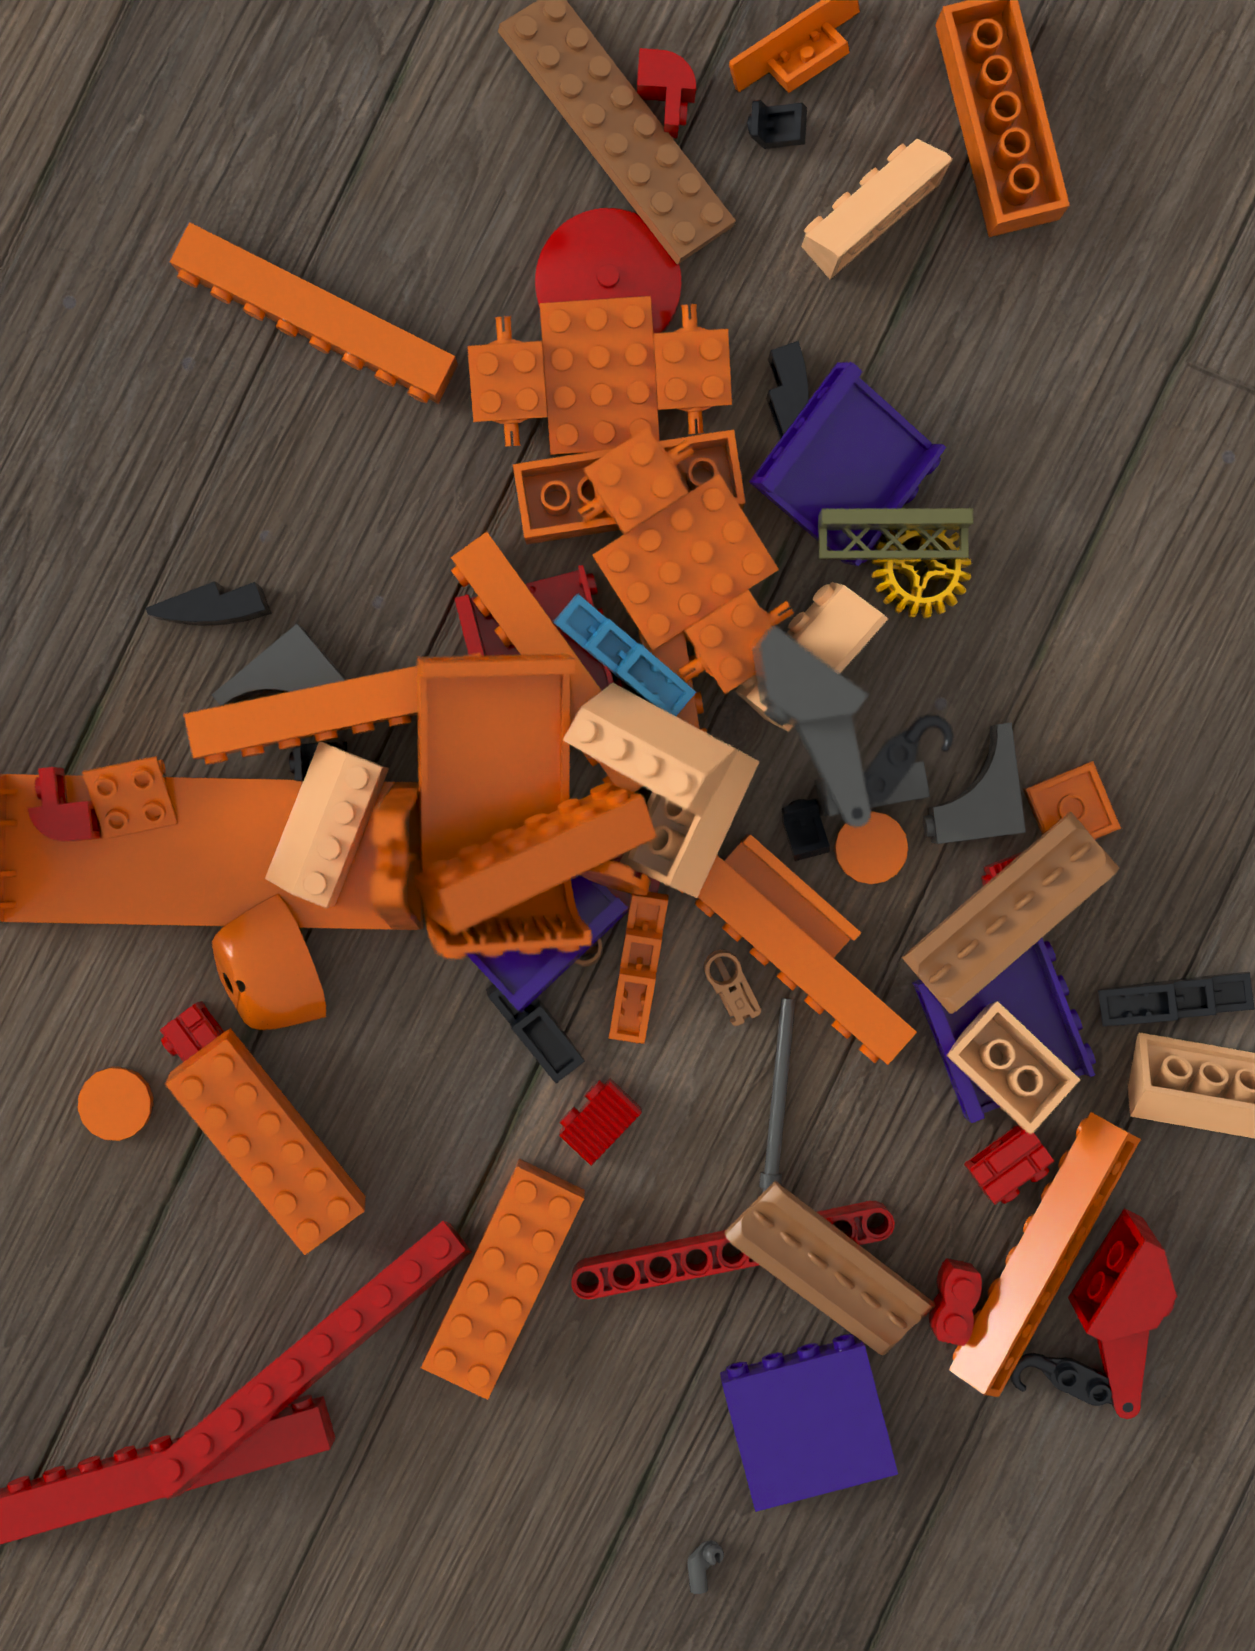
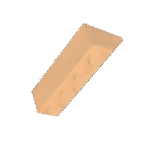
M919 139L913 141L908 147L904 143L901 144L888 156L887 160L889 163L880 171L876 167L869 171L859 182L862 187L852 195L849 192L844 193L832 205L834 210L825 219L818 216L805 228L804 232L806 235L801 247L826 276L831 279L940 185L952 161L948 153Z
M831 582L822 586L815 593L813 604L805 612L797 614L791 620L788 626L789 631L786 635L835 671L841 673L884 625L888 618L845 585ZM756 675L743 682L735 690L764 720L788 732L794 726L789 723L781 726L764 714L767 707L760 703Z
M611 683L580 708L563 739L566 743L699 817L703 815L738 752L737 749L614 683Z
M319 742L265 879L290 894L322 907L329 908L335 906L389 768L325 742Z
M738 750L701 817L652 791L646 806L657 837L625 852L620 863L698 898L760 761Z
M1138 1033L1128 1083L1130 1117L1255 1139V1053Z

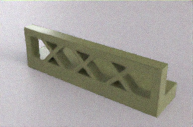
M973 508L822 509L818 515L819 560L968 559L969 527L973 524ZM827 530H842L852 542L843 551H827ZM851 530L863 531L858 536H856ZM869 530H879L889 540L880 551H871L860 540ZM888 530L900 531L895 536H893ZM906 530H916L926 542L918 550H907L897 539ZM925 530L937 531L932 536H930ZM943 530H959V550H945L934 539ZM856 544L862 551L849 550ZM893 544L898 550L887 549ZM930 544L935 550L924 549Z

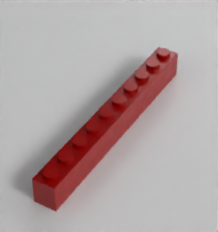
M445 1221L439 1223L150 1463L146 1470L165 1497L169 1499L182 1495L467 1257L472 1251L453 1226Z
M305 1395L295 1399L290 1406L283 1409L188 1490L330 1450L336 1437L324 1396L313 1399L312 1395ZM170 1435L162 1436L152 1440L149 1446L136 1450L135 1446H127L113 1453L114 1456L101 1460L100 1456H93L79 1462L78 1467L65 1470L64 1466H58L42 1474L43 1477L30 1480L29 1476H23L10 1481L7 1487L0 1489V1545L164 1498L165 1495L148 1473L146 1467L182 1437L171 1440Z

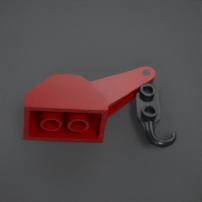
M1125 1208L1122 1210L1068 1296L1086 1333L1097 1339L1104 1373L1073 1358L1047 1357L1038 1353H1029L1021 1356L1010 1376L1015 1388L1022 1392L1026 1391V1385L1021 1382L1020 1374L1027 1367H1035L1041 1370L1057 1389L1090 1405L1101 1406L1109 1403L1113 1405L1117 1415L1123 1419H1131L1140 1412L1149 1331L1158 1328L1163 1318L1172 1312L1177 1298L1165 1250L1143 1217Z

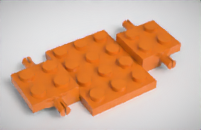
M651 296L539 303L542 341L521 342L512 339L511 316H504L505 332H503L502 317H495L497 340L487 345L467 346L473 422L494 421L504 424L505 447L512 446L511 431L513 432L514 446H521L518 423L527 419L548 418L550 455L584 453L617 448L646 428L650 430L656 442L660 441L658 410L678 409L688 412V434H695V419L697 434L704 433L702 411L713 406L732 405L728 329L708 330L698 327L697 304H690L691 319H689L688 304L681 305L683 328L674 332L653 334Z
M646 428L583 469L594 486L596 498L577 510L580 515H583L594 508V510L582 517L585 523L605 511L614 519L623 535L592 556L651 650L653 651L684 631L695 649L697 658L678 669L680 674L683 675L695 668L683 676V679L688 683L689 680L706 671L716 680L722 692L726 694L756 675L752 649L765 631L794 615L792 609H789L778 616L779 613L790 607L787 601H784V603L767 613L759 607L748 590L779 569L721 475L714 476L688 493L678 477L675 465L694 454L693 449L690 447L678 455L679 452L689 447L690 444L687 440H684V442L667 452L658 445L650 430Z

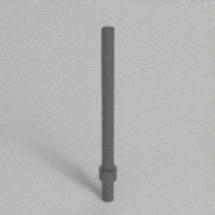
M781 998L765 1169L763 1172H760L759 1182L762 1193L774 1181L780 1185L782 1183V1174L779 1173L796 1003V999Z

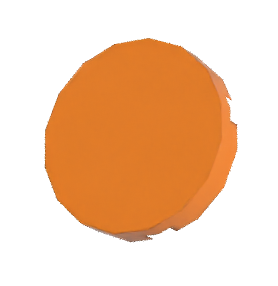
M871 811L869 821L861 827H853L844 823L837 832L834 851L836 861L845 874L858 882L877 884L886 882L898 874L906 862L908 843L906 834L897 821L887 814Z
M611 860L579 874L602 886L636 895H646L651 884V880L646 874H641L639 879L633 876L635 870H632L631 867Z
M112 1066L96 1072L84 1083L78 1095V1112L82 1123L92 1134L104 1140L120 1141L134 1136L147 1125L152 1112L154 1097L148 1082L140 1073Z

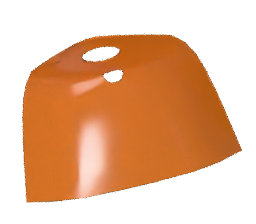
M278 893L235 918L215 935L212 941V948L220 980L246 1025L253 1029L270 1030L326 1017L324 992L311 955L293 915ZM223 973H225L229 978L233 988V993L230 991L225 981ZM237 980L242 981L244 983V992H241L239 990L238 985L236 983Z

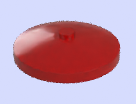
M617 208L593 209L580 213L564 222L545 243L536 266V296L539 309V303L651 296L653 334L664 333L674 318L679 304L681 270L680 265L675 263L638 214Z

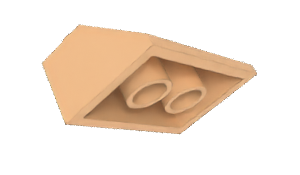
M998 1001L987 1005L961 1033L946 1055L1029 1135L1039 1127L1081 1080Z

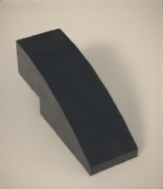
M799 341L771 350L768 357L777 388L768 391L766 400L780 439L809 401L806 367Z
M214 581L145 608L147 614L156 619L200 626L227 625L250 621L272 614L262 587L255 582L225 593L223 587Z
M494 984L486 989L487 996L509 1022L511 1029L555 1083H558L585 1062L574 1044L539 998L535 999L520 1013Z

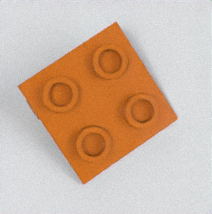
M157 756L82 772L105 839L178 824L163 778V774H166L165 763L163 760H158Z

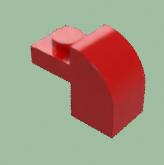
M639 48L637 94L643 100L666 101L664 132H668L672 138H678L679 125L686 126L688 103H695V75L690 65L674 52L661 49Z
M39 768V777L35 779V792L37 798L42 800V806L27 808L29 817L37 830L46 837L57 841H82L102 838L101 827L92 801L68 803L64 768Z

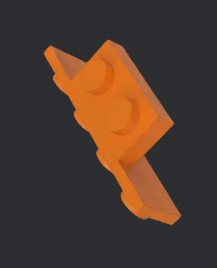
M820 0L730 60L729 67L735 89L741 92L770 73L790 93L849 54L848 42L835 28L860 13L858 0Z

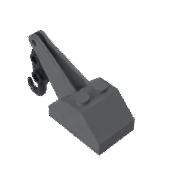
M774 625L765 631L752 649L760 703L767 707L764 714L781 726L788 723L794 725L835 802L843 821L849 826L861 827L865 825L871 816L870 806L873 803L883 802L892 795L915 763L920 738L928 728L935 727L942 731L944 735L942 750L944 752H948L953 743L954 734L950 724L938 715L927 714L916 719L908 729L889 739L863 773L852 714L857 712L868 694Z

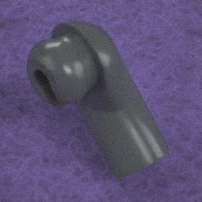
M713 1540L702 1542L688 1557L690 1592L693 1594H702L708 1591L706 1570L711 1565H715L716 1561L721 1563L724 1558L723 1548Z

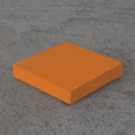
M1093 761L1023 789L1042 835L1069 812L1074 814L1094 840L1121 829Z

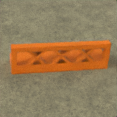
M747 834L725 858L724 861L833 958L850 939L855 941L861 934L855 926L751 834Z

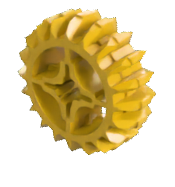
M906 530L897 539L902 545L909 541L921 540L920 547L926 542L916 530ZM925 530L930 536L936 532L934 530ZM943 530L934 539L945 550H959V547L956 548L953 544L959 538L957 532L947 538L944 535L947 530ZM889 531L893 536L896 535L895 532ZM880 542L876 548L880 551L887 543ZM892 544L887 550L898 549ZM929 544L924 550H933V547ZM921 559L872 560L873 564L882 566V569L873 571L871 576L874 579L883 578L884 582L877 585L875 590L876 592H882L885 589L889 591L890 594L883 600L886 605L894 599L899 601L895 607V612L901 613L905 606L908 605V615L910 618H914L918 613L919 607H921L923 617L929 618L932 614V606L940 615L946 611L944 602L951 607L958 603L953 593L963 595L966 592V588L958 581L964 582L971 579V574L961 571V568L971 565V559H947L949 568L946 567V564L939 563L936 559H922L926 563L924 567L928 566L929 571L921 579L916 574L918 570L914 571L913 568ZM893 569L897 570V573L904 574L909 579V591H911V594L900 587L895 579ZM948 579L946 586L938 595L922 598V593L926 588L928 580Z

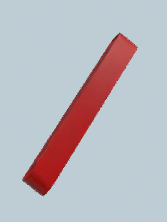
M866 1201L817 1211L819 1215L832 1225L838 1220L847 1221L849 1227L844 1234L859 1245L885 1240L893 1233L895 1228L892 1214L883 1203L878 1201ZM872 1214H884V1222L880 1227H867V1220ZM726 1230L584 1258L578 1261L572 1270L571 1287L574 1293L582 1299H596L759 1266V1264L741 1251L734 1257L725 1256L722 1250L730 1241L725 1236L724 1232ZM694 1249H699L706 1254V1257L702 1263L691 1264L686 1260L687 1254ZM656 1257H665L670 1261L669 1267L664 1271L653 1270L650 1267V1263ZM628 1264L634 1269V1273L629 1278L621 1279L615 1275L614 1270L618 1265ZM585 1271H591L597 1275L598 1281L594 1285L585 1286L579 1282L578 1276Z

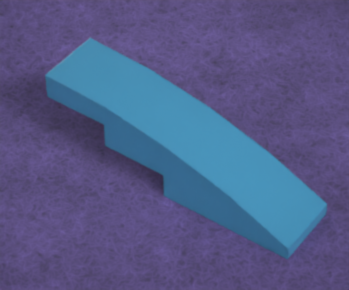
M579 594L573 597L553 623L612 673L645 700L666 712L677 716L696 693L694 689L643 645L637 643Z

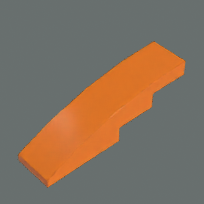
M648 892L646 895H631L609 1039L645 1044L669 895Z

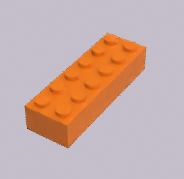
M967 0L943 6L935 27L988 237L1060 220L1070 204L1018 0Z
M734 429L657 441L658 445L668 452L684 442V440H687L690 444L689 447L679 452L678 455L690 447L693 449V455L675 465L678 477L688 493L720 474L743 511L746 502ZM613 449L513 464L526 545L620 530L614 519L605 511L585 523L582 517L594 510V508L583 515H580L577 510L596 498L594 486L583 469Z
M610 783L601 784L590 790L591 794L580 800L573 798L560 803L558 810L550 814L542 813L531 816L525 820V825L515 830L505 829L492 835L491 841L481 846L475 844L459 850L458 856L446 862L439 860L426 865L423 868L424 872L414 876V880L429 918L456 934L656 838L657 836L643 795L619 788Z
M231 1028L170 1072L165 1082L167 1088L304 1255L365 1212L366 1196Z
M521 1159L518 1160L428 1348L421 1366L422 1369L482 1398L489 1399L584 1200V1189Z

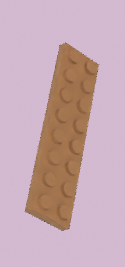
M537 0L500 23L498 33L677 265L733 227L736 222L734 217L670 134L664 132V126L640 95L637 94V91L567 0Z

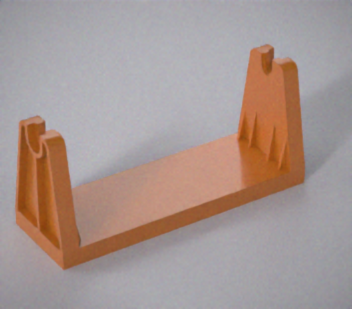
M0 774V922L225 926L246 911L278 893L289 908L299 928L423 929V900L414 880V876L420 874L419 782L383 783L335 906L325 908L290 894L265 879L303 781L163 777L178 824L107 839L104 838L101 829L102 838L57 841L46 837L38 831L28 814L27 808L42 806V800L37 798L35 792V779L39 775ZM65 775L68 803L92 801L83 776Z

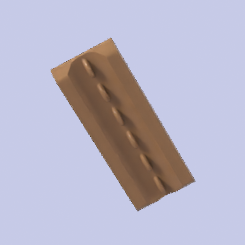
M1069 812L901 958L948 1013L952 1014L1105 884L1120 868L1094 840L1074 814Z
M776 1181L724 1232L733 1246L880 1355H885L903 1338L910 1328L921 1321L935 1307V1303Z

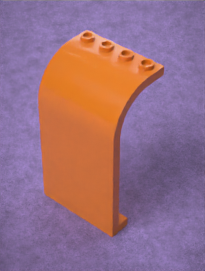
M568 654L417 657L420 873H423V868L432 862L451 860L458 856L459 850L475 844L481 846L491 841V837L495 833L505 829L515 830L525 825V820L529 817L542 813L550 814L558 810L560 803L569 800L570 744L563 741L570 728V674H575V658ZM571 878L456 934L429 918L423 903L430 941L437 954H443V957L448 959L464 958L466 953L481 952L484 956H501L506 950H519L520 953L537 954L542 952V948L555 947L559 951L573 952L579 950L580 946L591 945V929L583 922L577 911Z

